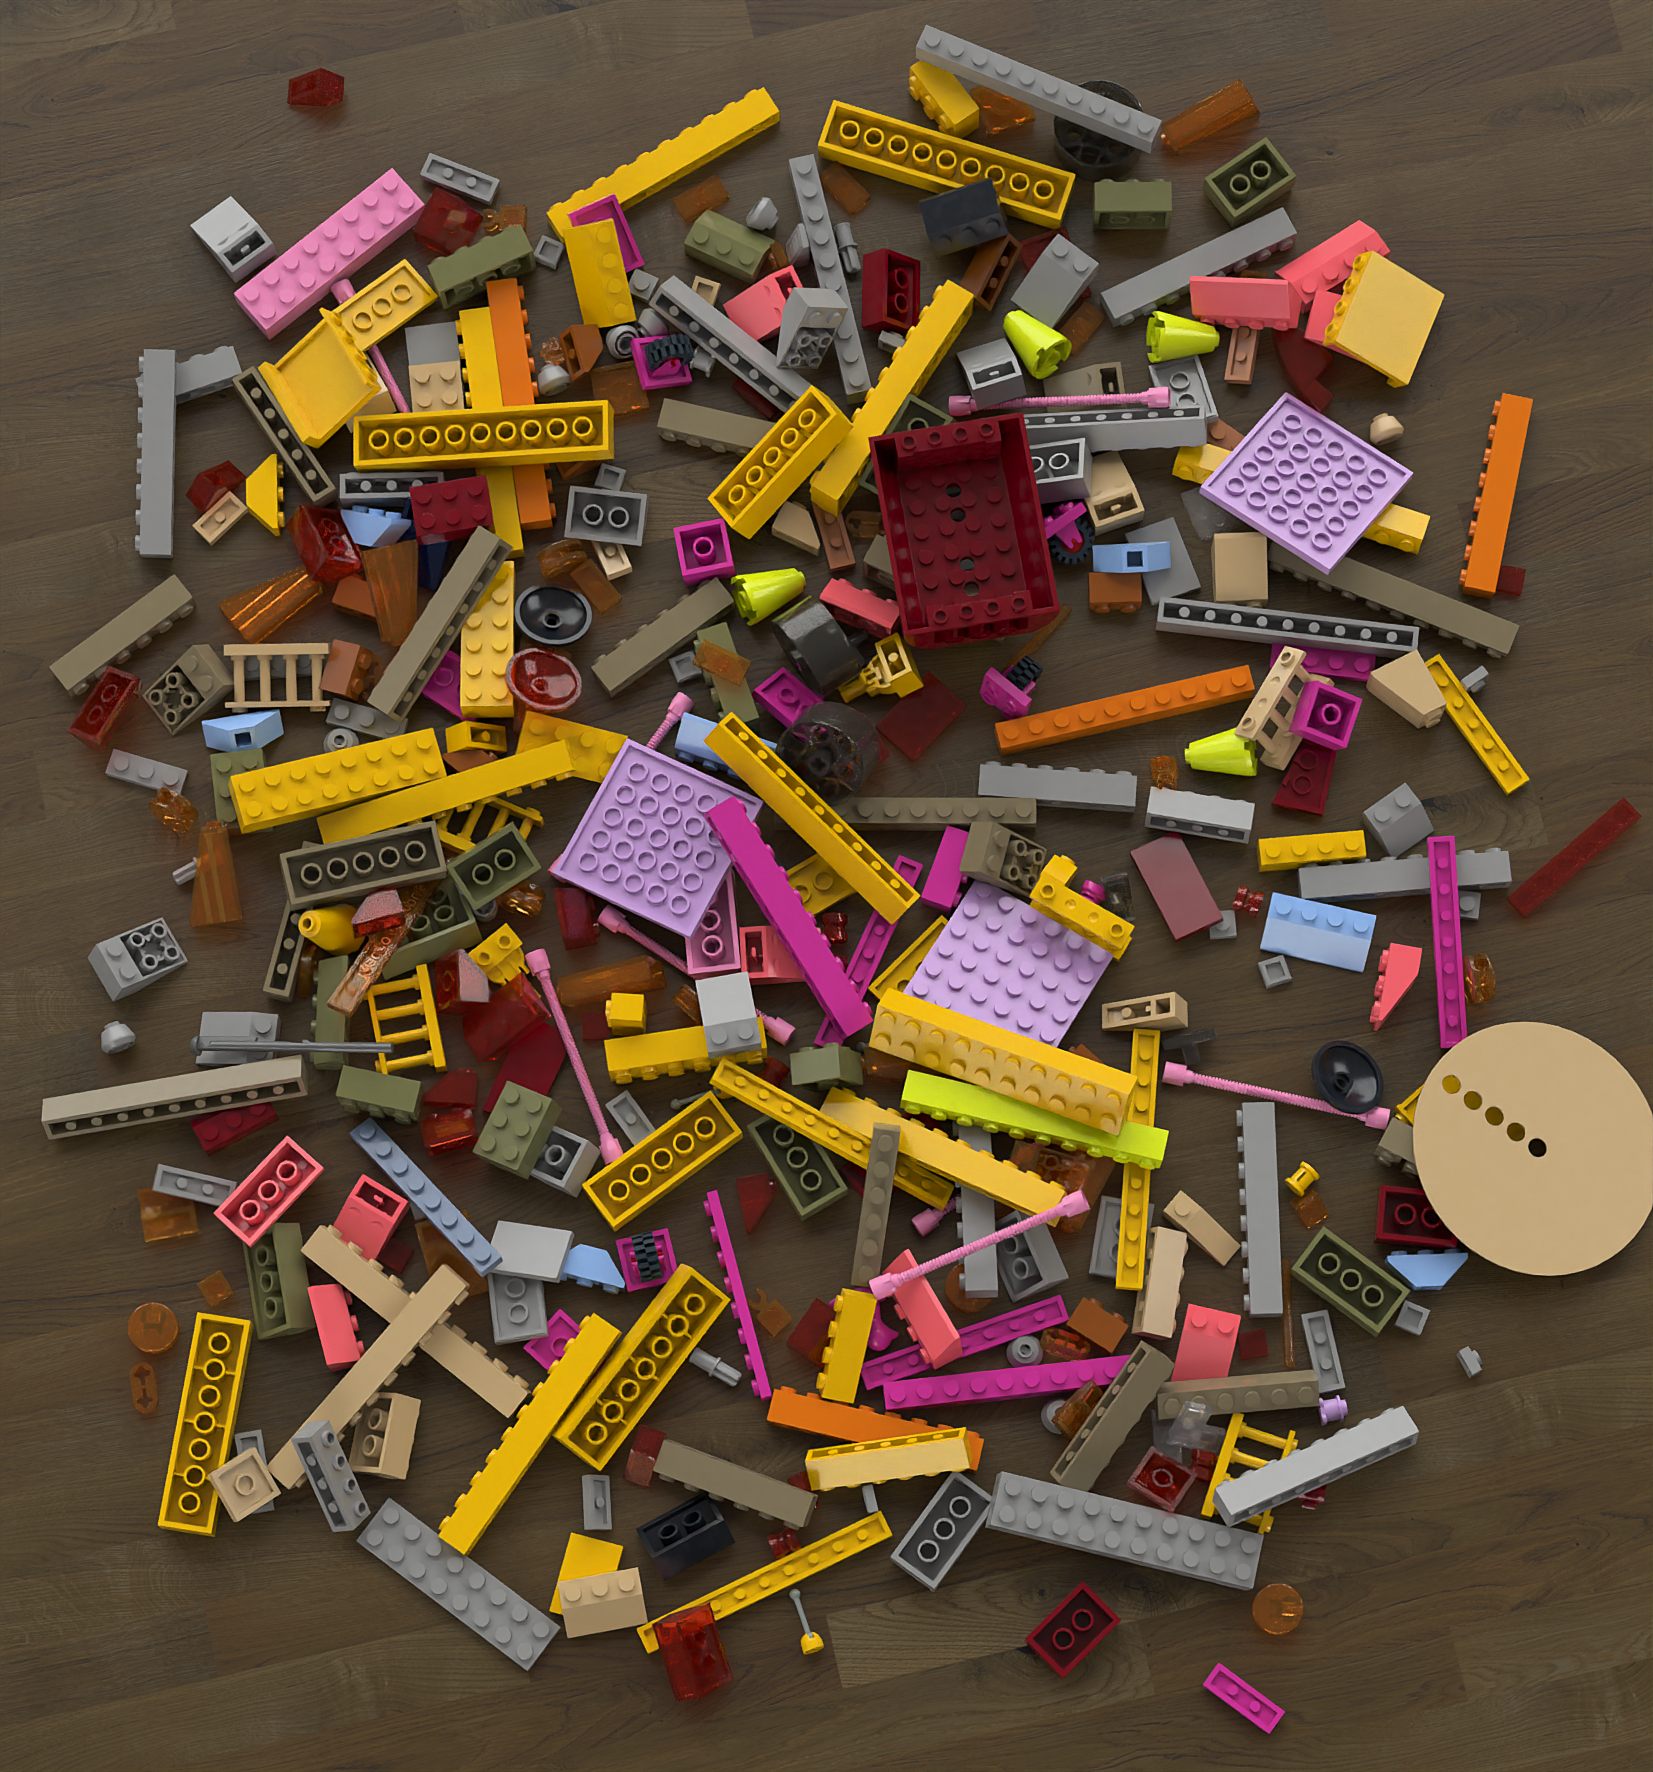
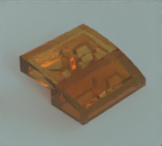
M152 1187L137 1190L146 1242L199 1232L194 1200L152 1191Z
M1089 1381L1076 1391L1051 1420L1052 1423L1069 1442L1075 1437L1104 1393L1094 1381Z

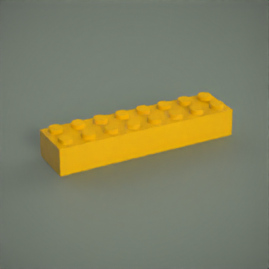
M429 728L230 776L228 787L241 833L244 834L346 809L447 777L434 730Z
M680 1264L551 1435L589 1466L601 1471L731 1299L692 1267Z
M197 1312L158 1526L161 1529L215 1537L221 1499L207 1475L229 1462L254 1326L250 1320Z

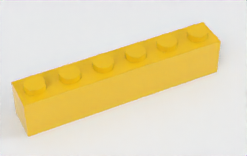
M963 1427L808 1450L805 1464L811 1490L830 1491L840 1486L853 1488L862 1483L872 1482L880 1484L889 1479L896 1478L908 1480L916 1475L935 1476L944 1471L962 1472L970 1468L973 1456L967 1429Z

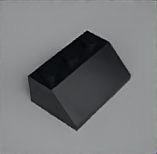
M991 177L919 200L927 236L936 258L1008 234V218Z
M708 1491L697 1495L636 1529L663 1581L678 1575L687 1568L702 1562L704 1559L735 1543L721 1513L712 1498L708 1496Z

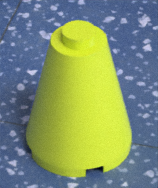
M1021 310L1011 311L1004 318L1003 329L1033 377L1043 379L1051 375L1058 369L1056 364L1061 359L1065 362L1068 358L1072 344L1062 334Z
M1153 311L1152 314L1155 317H1150L1148 320L1146 346H1151L1152 353L1147 354L1152 363L1212 352L1219 345V332L1215 330L1214 326L1160 311Z
M795 568L737 575L731 579V584L735 583L736 590L732 591L735 605L742 618L748 617L750 621L747 624L749 626L757 624L804 591L803 586H806L803 573L801 571L798 572Z
M1236 728L1190 743L1189 748L1185 749L1186 764H1191V768L1196 770L1256 776V740L1253 741L1235 735L1234 731Z

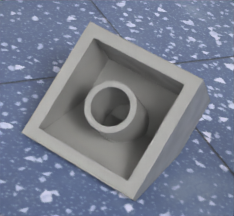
M1406 782L1364 811L1361 817L1363 824L1388 857L1397 858L1434 832L1421 802Z

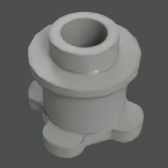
M698 345L696 349L692 348L694 358L691 362H688L690 363V369L697 368L706 372V377H710L717 358Z

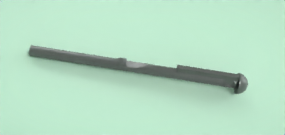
M199 1035L193 1037L189 1044L190 1051L196 1056H200L202 1051L393 1053L394 1050L393 1043L310 1042L308 1040H302L303 1043L257 1041V1036Z

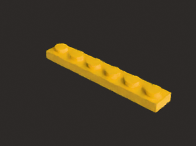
M1440 654L1425 662L1447 703L1445 707L1446 712L1505 794L1509 795L1529 781V777Z

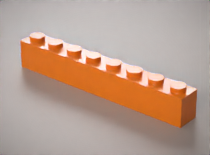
M1503 393L1500 401L1495 400L1492 416H1497L1495 425H1490L1487 438L1492 440L1490 449H1485L1483 464H1487L1486 472H1481L1478 488H1482L1481 497L1476 496L1473 512H1478L1476 521L1471 520L1468 536L1473 537L1471 545H1466L1463 560L1468 561L1466 570H1461L1459 584L1463 585L1462 594L1491 600L1495 594L1533 399Z
M781 1386L780 1390L774 1389L767 1417V1424L850 1444L954 1429L942 1424H938L937 1428L927 1426V1421L918 1418H912L911 1422L902 1420L900 1414L885 1412V1415L874 1413V1408L859 1405V1409L848 1407V1402L833 1400V1403L823 1401L821 1395L807 1393V1396L796 1394L797 1390ZM967 1431L973 1457L970 1468L964 1471L976 1474L984 1439L979 1438L980 1434Z

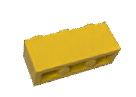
M612 993L611 1000L606 1001L605 1016H607L608 1027H612L613 1035L637 1036L645 1034L647 1008L644 995Z

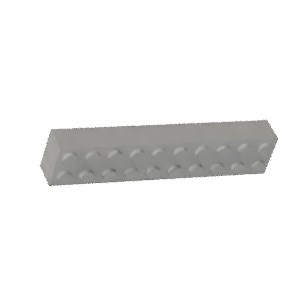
M1003 1471L996 1476L985 1526L986 1528L1241 1590L1253 1589L1264 1537L1261 1534Z

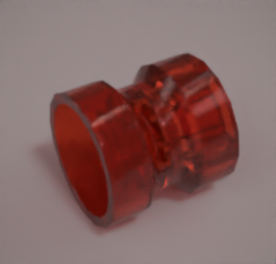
M1240 884L1231 909L1247 911L1248 915L1256 918L1265 893L1261 891L1253 892L1247 886ZM1248 894H1249L1250 897H1249V900H1248L1247 905H1246V907H1245L1244 904H1245L1246 898H1247V896H1248Z
M843 913L823 914L822 924L824 925V931L822 934L827 937L830 944L847 943L848 933L845 931V926L848 924V915Z
M768 1056L764 1062L765 1067L763 1071L758 1072L756 1076L780 1088V1082L782 1078L787 1077L790 1068L779 1060Z
M1193 1449L1191 1454L1192 1463L1187 1467L1185 1475L1198 1481L1211 1483L1213 1476L1211 1472L1212 1467L1216 1465L1218 1456L1204 1450Z
M786 1526L782 1532L766 1536L777 1560L784 1558L789 1552H796L802 1549L794 1530Z

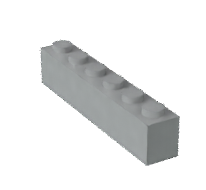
M990 761L986 762V765L980 764L978 798H1036L1037 806L1134 813L1137 776H1132V773L1127 771L1105 774V771L1100 769H1092L1090 772H1079V769L1074 767H1066L1064 770H1053L1052 766L1047 765L1038 766L1037 769L1027 768V765L1020 763L1012 764V767L1001 766L999 762Z

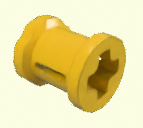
M1302 1161L1298 1171L1291 1178L1287 1177L1284 1181L1295 1194L1302 1197L1305 1194L1304 1190L1314 1180L1317 1181L1320 1176L1309 1164Z

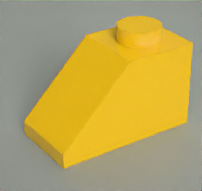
M464 721L445 729L447 753L479 749L486 754L489 751L493 754L507 752L505 726Z
M1054 855L1041 872L1040 877L1044 874L1068 888L1077 874L1078 867L1074 866L1075 862L1064 855L1061 857Z

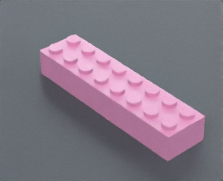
M391 168L234 293L237 304L264 335L271 340L330 293L331 287L335 283L349 278L427 216L425 204L395 170Z

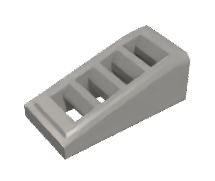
M803 223L797 225L785 246L789 266L792 265L793 268L809 265L810 263L809 242L805 224L803 225Z

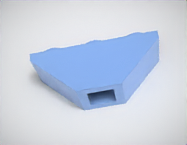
M352 505V510L341 509V516L354 543L391 548L411 526V520L402 519L401 513L386 512V515H384L385 510L369 508V512H367L368 507Z
M1170 541L1092 545L1093 572L1130 573L1171 568Z
M279 708L202 721L206 746L225 752L261 748L284 734Z
M580 1244L569 1251L560 1280L566 1281L567 1277L576 1279L577 1284L592 1288L593 1284L603 1286L602 1290L608 1293L618 1294L619 1291L625 1292L626 1284L606 1250Z
M1460 1249L1444 1250L1445 1254H1434V1250H1420L1418 1255H1407V1251L1391 1252V1256L1386 1257L1385 1266L1413 1291L1440 1290L1468 1259V1253H1461Z

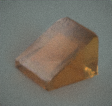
M1313 1189L1304 1192L1305 1194L1302 1197L1298 1196L1290 1201L1293 1209L1307 1229L1330 1215L1319 1194Z

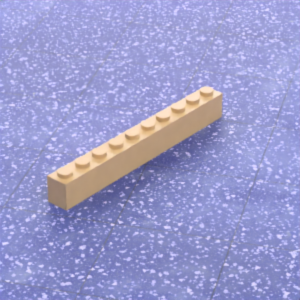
M320 1225L300 1251L389 1323H392L417 1293L412 1291L409 1294L402 1288L404 1283L394 1275L388 1277L382 1272L384 1267L373 1258L368 1261L361 1255L363 1250L352 1241L347 1244L340 1238L342 1233L334 1226L329 1225L326 1227L325 1225ZM437 1323L431 1330L434 1334L424 1346L421 1344L418 1346L507 1418H512L531 1394V1391L527 1389L529 1384L520 1376L516 1375L514 1378L507 1373L508 1367L499 1359L495 1358L493 1361L486 1356L487 1350L476 1341L471 1344L464 1337L467 1334L458 1326L453 1325V1327H450L447 1323L440 1326Z
M442 1264L292 1437L309 1422L329 1420L340 1443L345 1437L342 1432L349 1425L353 1427L363 1416L360 1412L366 1405L371 1407L380 1397L378 1391L385 1384L388 1387L397 1378L396 1370L402 1364L407 1366L416 1354L413 1351L419 1344L424 1346L434 1335L431 1330L437 1323L440 1326L444 1324L451 1315L449 1312L451 1307L455 1303L460 1305L469 1295L466 1290L470 1285L447 1264ZM290 1439L266 1467L285 1487L293 1489L295 1486L300 1488L308 1480V1476Z

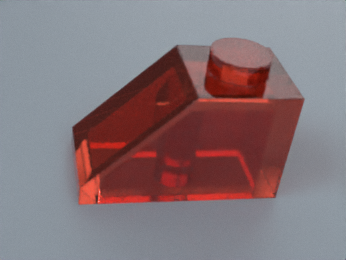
M319 68L289 80L287 103L290 105L327 107L343 101L344 77Z
M228 460L199 473L188 490L186 497L204 513L211 509L229 491L233 492L245 481L246 476Z
M396 886L382 887L368 894L351 920L354 939L405 926L404 910Z
M465 1067L457 1068V1071H450L422 1095L424 1106L477 1109L478 1073L473 1072L472 1068Z
M767 1172L736 1178L747 1234L754 1232L773 1203L772 1195L777 1194L774 1178L769 1179Z
M642 1424L640 1425L623 1479L647 1488L649 1487L663 1440H667L666 1433Z

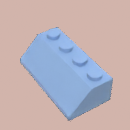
M684 712L674 747L675 754L679 755L678 758L688 763H693V760L700 762L708 770L717 771L720 769L728 772V776L742 780L703 742L718 723ZM759 738L782 761L784 760L782 745Z
M1273 892L1260 950L1363 973L1376 915Z

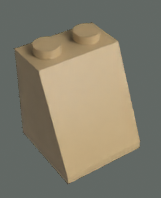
M1261 532L1214 534L1211 546L1214 603L1261 609L1265 607L1268 601L1267 536Z
M1418 650L1372 671L1366 684L1369 692L1417 728L1424 725L1429 728L1441 721L1440 718L1447 703Z

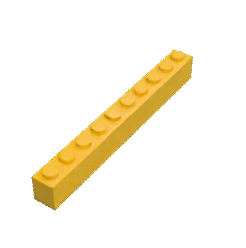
M764 87L758 91L754 89L748 92L744 99L739 102L727 104L720 113L708 115L701 121V124L694 128L688 127L684 129L675 139L663 141L656 150L639 155L636 161L627 166L625 164L618 167L611 176L599 178L593 183L592 187L585 191L579 190L575 192L571 199L566 202L554 204L546 213L548 223L560 242L565 244L562 230L572 227L567 215L568 213L612 193L616 195L623 212L779 122L780 111Z
M482 307L459 311L460 320H455L457 335H462L463 344H459L460 358L466 359L467 368H462L464 383H469L470 392H465L467 408L504 407L490 308ZM512 465L476 467L477 476L486 475L496 531L494 535L513 547L506 559L525 557Z
M1210 444L1197 447L1180 446L1172 475L1203 484L1232 451ZM1390 503L1362 537L1374 540L1380 544L1399 548L1405 552L1418 554L1430 516Z
M732 711L703 740L712 751L891 925L920 897L884 859Z
M561 740L316 819L323 843L328 844L397 829V827L406 824L407 826L423 823L422 819L432 817L433 820L447 817V812L457 809L458 813L473 808L472 804L479 801L482 802V805L497 801L496 796L506 793L507 797L522 793L521 788L530 785L532 789L547 785L546 780L555 777L557 781L571 778V772L577 771L569 741Z
M832 1086L820 1109V1112L869 1139L872 1138L874 1122L900 1126L898 1155L1033 1217L1046 1210H1052L1053 1207L1055 1208L1057 1204L1062 1202V1198L1068 1196L1064 1191L1065 1187L1054 1181H1051L1050 1184L1041 1181L1042 1177L1032 1171L1021 1172L1017 1170L1018 1166L1010 1161L1004 1160L1001 1163L994 1159V1155L981 1149L980 1152L970 1149L971 1145L963 1140L957 1139L955 1142L948 1139V1135L941 1130L934 1128L933 1131L924 1128L925 1125L914 1118H911L910 1121L901 1118L902 1114L892 1108H888L887 1111L878 1107L879 1104L867 1097L861 1100L855 1097L856 1094L845 1087L839 1090ZM1061 1216L1054 1219L1051 1218V1220L1045 1221V1223L1056 1227Z
M595 1313L591 1317L587 1315L578 1327L581 1332L576 1339L571 1338L563 1349L565 1352L560 1362L558 1360L553 1362L547 1372L550 1376L546 1382H540L532 1393L534 1399L530 1405L525 1404L518 1412L516 1418L519 1420L514 1428L508 1427L501 1437L503 1443L498 1450L493 1449L485 1461L488 1465L482 1473L478 1471L470 1482L472 1486L467 1495L463 1493L456 1501L454 1507L457 1509L451 1517L446 1516L438 1529L441 1532L438 1536L464 1555H469L552 1436V1432L568 1413L623 1334Z

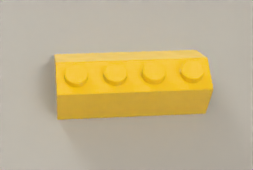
M610 218L563 229L584 325L597 324L598 328L635 321V311L614 220Z

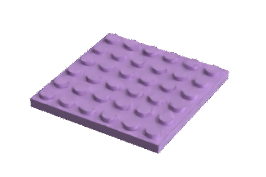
M1285 392L1202 484L1199 493L1326 575H1329L1412 479L1413 472Z
M627 738L555 867L553 874L568 883L692 940L733 865L703 815L734 795L737 800L740 799L747 808L746 815L750 822L754 821L756 823L765 806V802Z
M975 880L903 993L1057 1048L1111 962L1113 954L1000 888Z

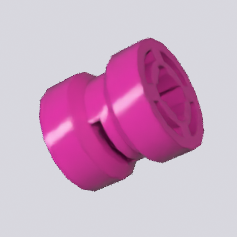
M1085 880L1081 887L1082 892L1080 893L1081 896L1097 905L1100 901H1104L1108 894L1101 886Z

